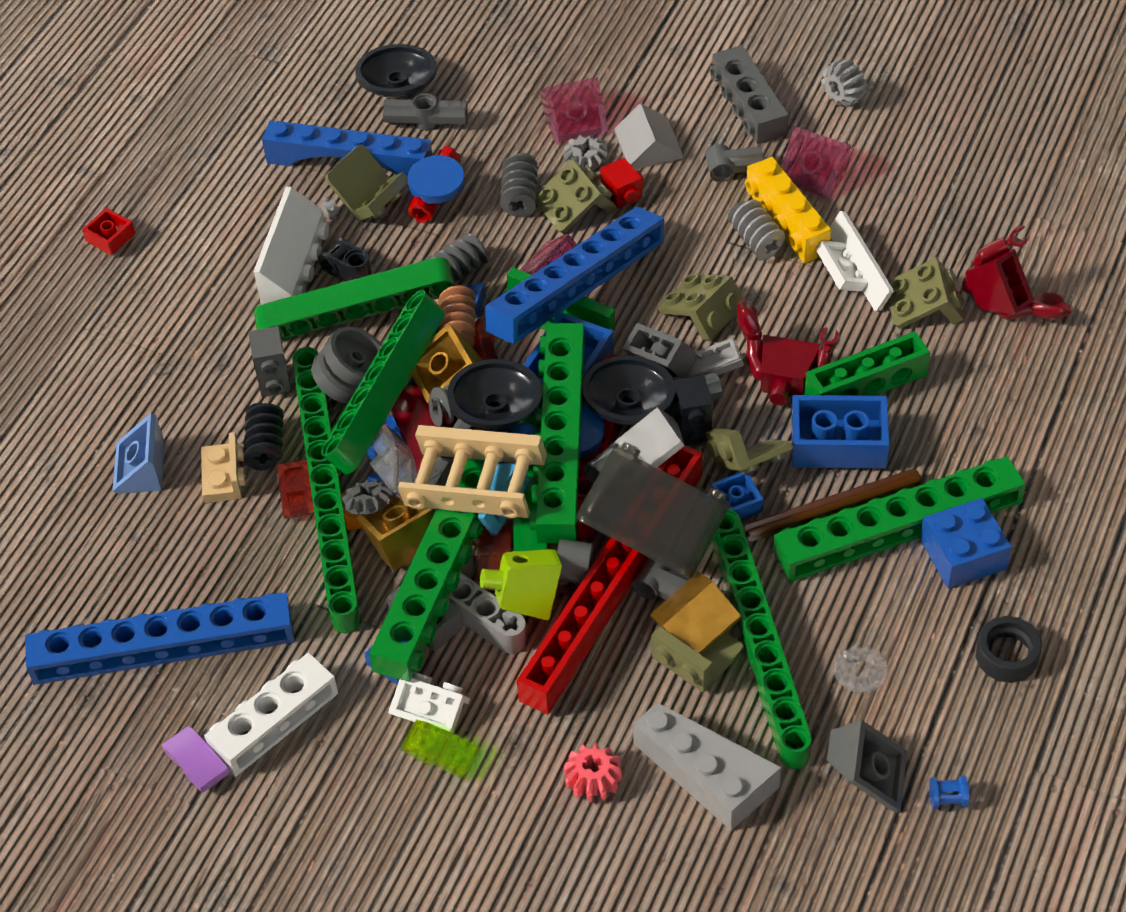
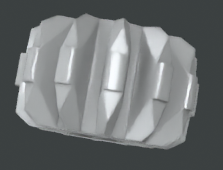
M842 58L836 60L822 72L824 78L821 82L826 88L824 92H828L830 101L835 100L837 106H851L867 93L865 87L868 83L863 78L865 73H861L859 64L854 65L851 59L845 60Z

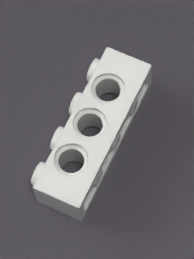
M307 653L301 659L293 661L277 678L265 683L261 690L252 698L241 702L227 718L215 723L209 732L204 735L207 744L228 767L230 773L235 777L238 776L338 694L334 676L311 654ZM295 690H300V691L297 692V693H291V692H293V691H295ZM274 710L273 713L265 714L268 711ZM249 731L247 734L239 735L242 732Z

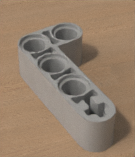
M472 549L468 564H463L460 570L458 587L455 591L451 590L448 600L460 610L463 624L502 651L509 654L519 653L527 645L525 619L520 613L500 608L494 595L482 589L470 579L475 573Z

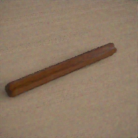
M913 468L746 523L744 525L746 538L749 542L779 533L786 528H794L809 523L813 519L824 518L839 513L843 509L866 504L875 498H884L896 494L902 489L920 486L921 476L917 469Z

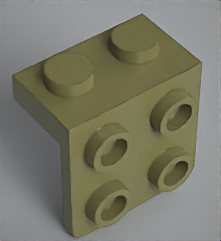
M364 145L356 146L325 176L326 182L358 221L371 216L373 219H376L387 210L385 205L390 200L393 202L405 192L403 187L408 183V177L404 172L389 177Z
M573 159L536 194L535 202L560 233L567 232L594 204H597L608 214L617 207L610 198L613 193L602 182L600 184L597 183L596 179L599 176L588 165L583 168Z
M937 257L888 281L893 288V293L888 302L893 323L897 328H903L938 310L953 325L964 320L961 311L964 303L955 288V285L958 284L957 277L951 268L946 269Z
M693 273L686 276L682 280V284L675 291L665 296L664 301L658 306V310L661 314L690 316L702 340H711L737 314V305L744 299L732 276Z
M714 428L705 432L708 439L706 441V448L709 455L715 459L717 467L729 469L730 472L737 470L741 471L742 474L752 472L759 468L758 463L769 460V462L781 460L787 456V451L794 448L791 441L768 439L745 448L740 431Z
M659 627L651 635L652 657L703 693L743 650L742 643L728 633L723 634L701 655L662 627Z

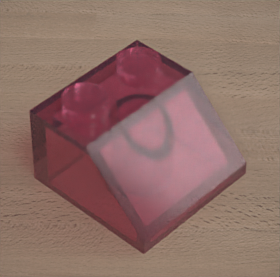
M598 77L540 89L545 118L554 143L576 139L579 134L585 137L590 134L595 135L608 132Z
M794 127L781 168L797 188L830 199L847 171L855 145L804 128Z

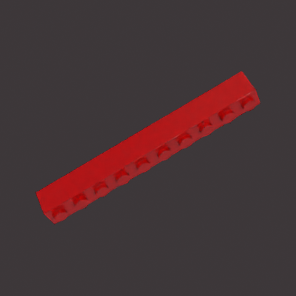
M684 446L656 468L517 679L519 702L549 715L630 589L632 581L642 565L651 556L702 477V452Z

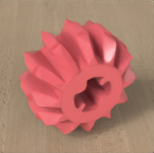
M595 742L592 749H588L584 744H581L580 753L571 751L569 762H566L564 765L566 786L568 789H573L576 798L586 794L587 800L591 803L594 796L598 795L605 801L607 792L616 793L618 789L617 783L622 780L620 758L612 755L610 746L600 750L597 742Z

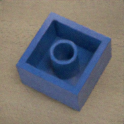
M983 498L923 517L920 540L948 589L1007 570L1011 545Z

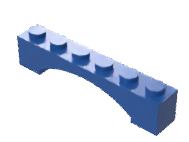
M273 120L269 121L262 138L268 164L292 167L296 161L306 158L324 156L344 158L356 146L364 145L382 168L396 175L404 172L408 177V172L416 162L433 156L431 140Z

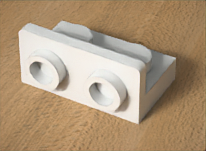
M414 672L410 682L399 680L388 713L453 735L463 704L468 705L470 698L461 695L463 688L444 682L442 688L431 685L433 678Z

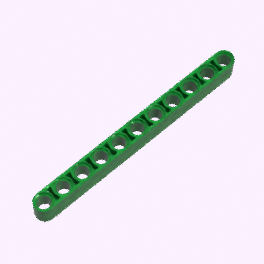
M302 347L294 352L292 361L327 604L333 628L340 633H350L359 627L361 617L343 511L338 468L321 454L322 448L332 432L327 396L315 382L311 371L313 360L317 356L318 351L312 347Z

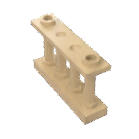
M418 425L415 436L424 457L415 483L399 482L398 489L405 506L415 509L431 508L502 515L507 518H529L530 511L525 495L521 491L529 465H544L547 454L541 436ZM439 456L455 457L446 486L428 484L436 458ZM468 459L485 460L476 489L459 487ZM498 462L516 463L508 492L490 490Z

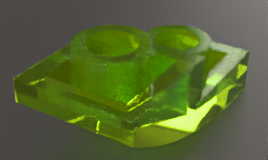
M416 719L400 750L428 766L433 763L462 780L480 747L445 729Z

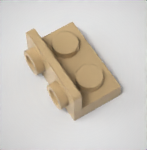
M235 432L229 433L228 444L201 447L202 496L204 503L242 499L241 486H246V474L244 467H240V462L244 461L243 456L245 452L243 443L237 442Z

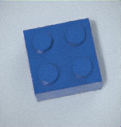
M738 473L711 483L710 495L719 510L725 508L734 510L739 515L740 520L763 511L764 499L748 473Z

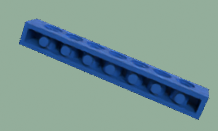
M638 206L487 304L485 306L486 331L512 344L517 343L664 243V217Z
M287 592L269 593L265 596L247 599L237 598L229 602L206 603L198 607L171 609L167 612L149 615L139 614L130 618L108 619L99 623L73 625L69 628L41 630L37 633L26 634V669L33 685L293 643L295 639Z

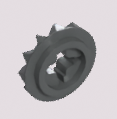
M367 479L364 483H356L354 488L347 489L346 495L342 499L344 507L348 512L367 515L378 512L392 501L394 495L389 482H382L381 479L370 482Z

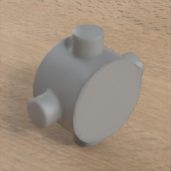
M324 197V202L320 204L321 209L327 219L335 220L336 215L339 214V209L333 199Z

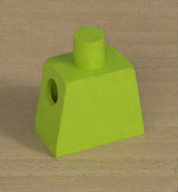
M553 549L506 552L502 555L499 570L482 569L480 587L482 589L495 590L498 605L504 610L549 620L562 564L556 550Z

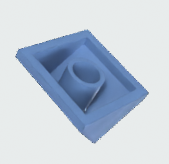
M150 413L116 442L113 492L121 494L162 490L164 439L155 414Z

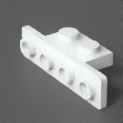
M840 211L830 226L833 242L821 241L816 251L839 290L863 291L874 311H881L892 295L893 288L845 211Z

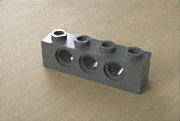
M740 45L712 54L711 78L720 85L722 95L732 104L735 116L740 117L743 121L746 133L748 135L751 134L757 144L787 135L788 113L744 46Z

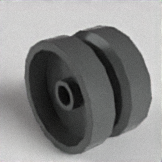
M349 326L338 328L325 343V347L317 354L312 363L311 371L319 388L330 398L343 404H348L380 350L381 342L360 328Z

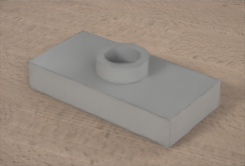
M732 337L696 351L695 353L699 357L687 378L711 372L721 375L744 366L735 338Z

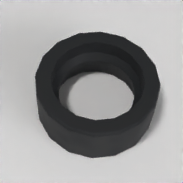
M998 617L987 622L979 632L975 657L979 667L986 675L993 679L1009 683L1023 681L1034 673L1039 664L1042 641L1038 631L1029 622L1018 617ZM1000 637L1015 638L1028 648V656L1020 661H1003L992 654L989 650V643L995 638Z

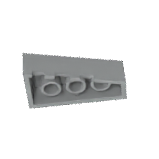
M658 702L633 723L634 745L731 831L780 788V766Z

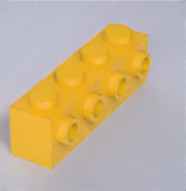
M773 157L747 166L745 186L751 197L758 200L762 207L766 209L768 215H771L774 222L778 224L779 229L784 232L785 240L804 264L819 258L820 256L816 248L821 241H830V227Z

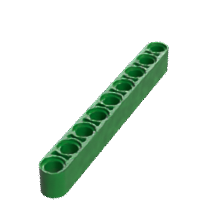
M728 508L720 509L711 517L712 546L730 603L742 616L737 625L779 759L787 768L800 769L810 759L811 734L740 517L734 510ZM778 688L782 691H773L771 689ZM786 716H787V717H790L791 719H790V720H784V719H781L780 717H786ZM791 745H797V746H800L801 748H800V749H792V748H790L789 746H791Z

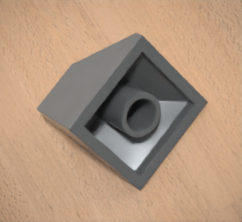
M862 719L831 730L827 761L848 782L893 812H900L907 750Z

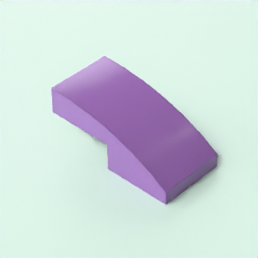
M187 726L161 745L166 755L183 770L186 778L202 793L230 774L228 767L190 726Z

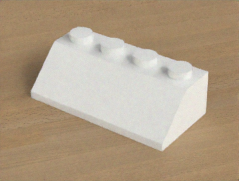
M286 186L254 269L261 305L306 293L307 283L313 279L315 261H318V256L321 254L322 241L326 240L329 234V224L325 222L323 210L292 187Z

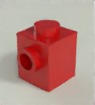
M625 157L600 168L601 182L613 193L610 198L618 209L642 198L643 176L638 169L635 170Z

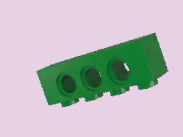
M916 331L806 372L805 395H878L927 376L930 351Z

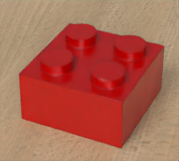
M105 208L82 229L86 242L111 256L136 234L132 221L108 208Z

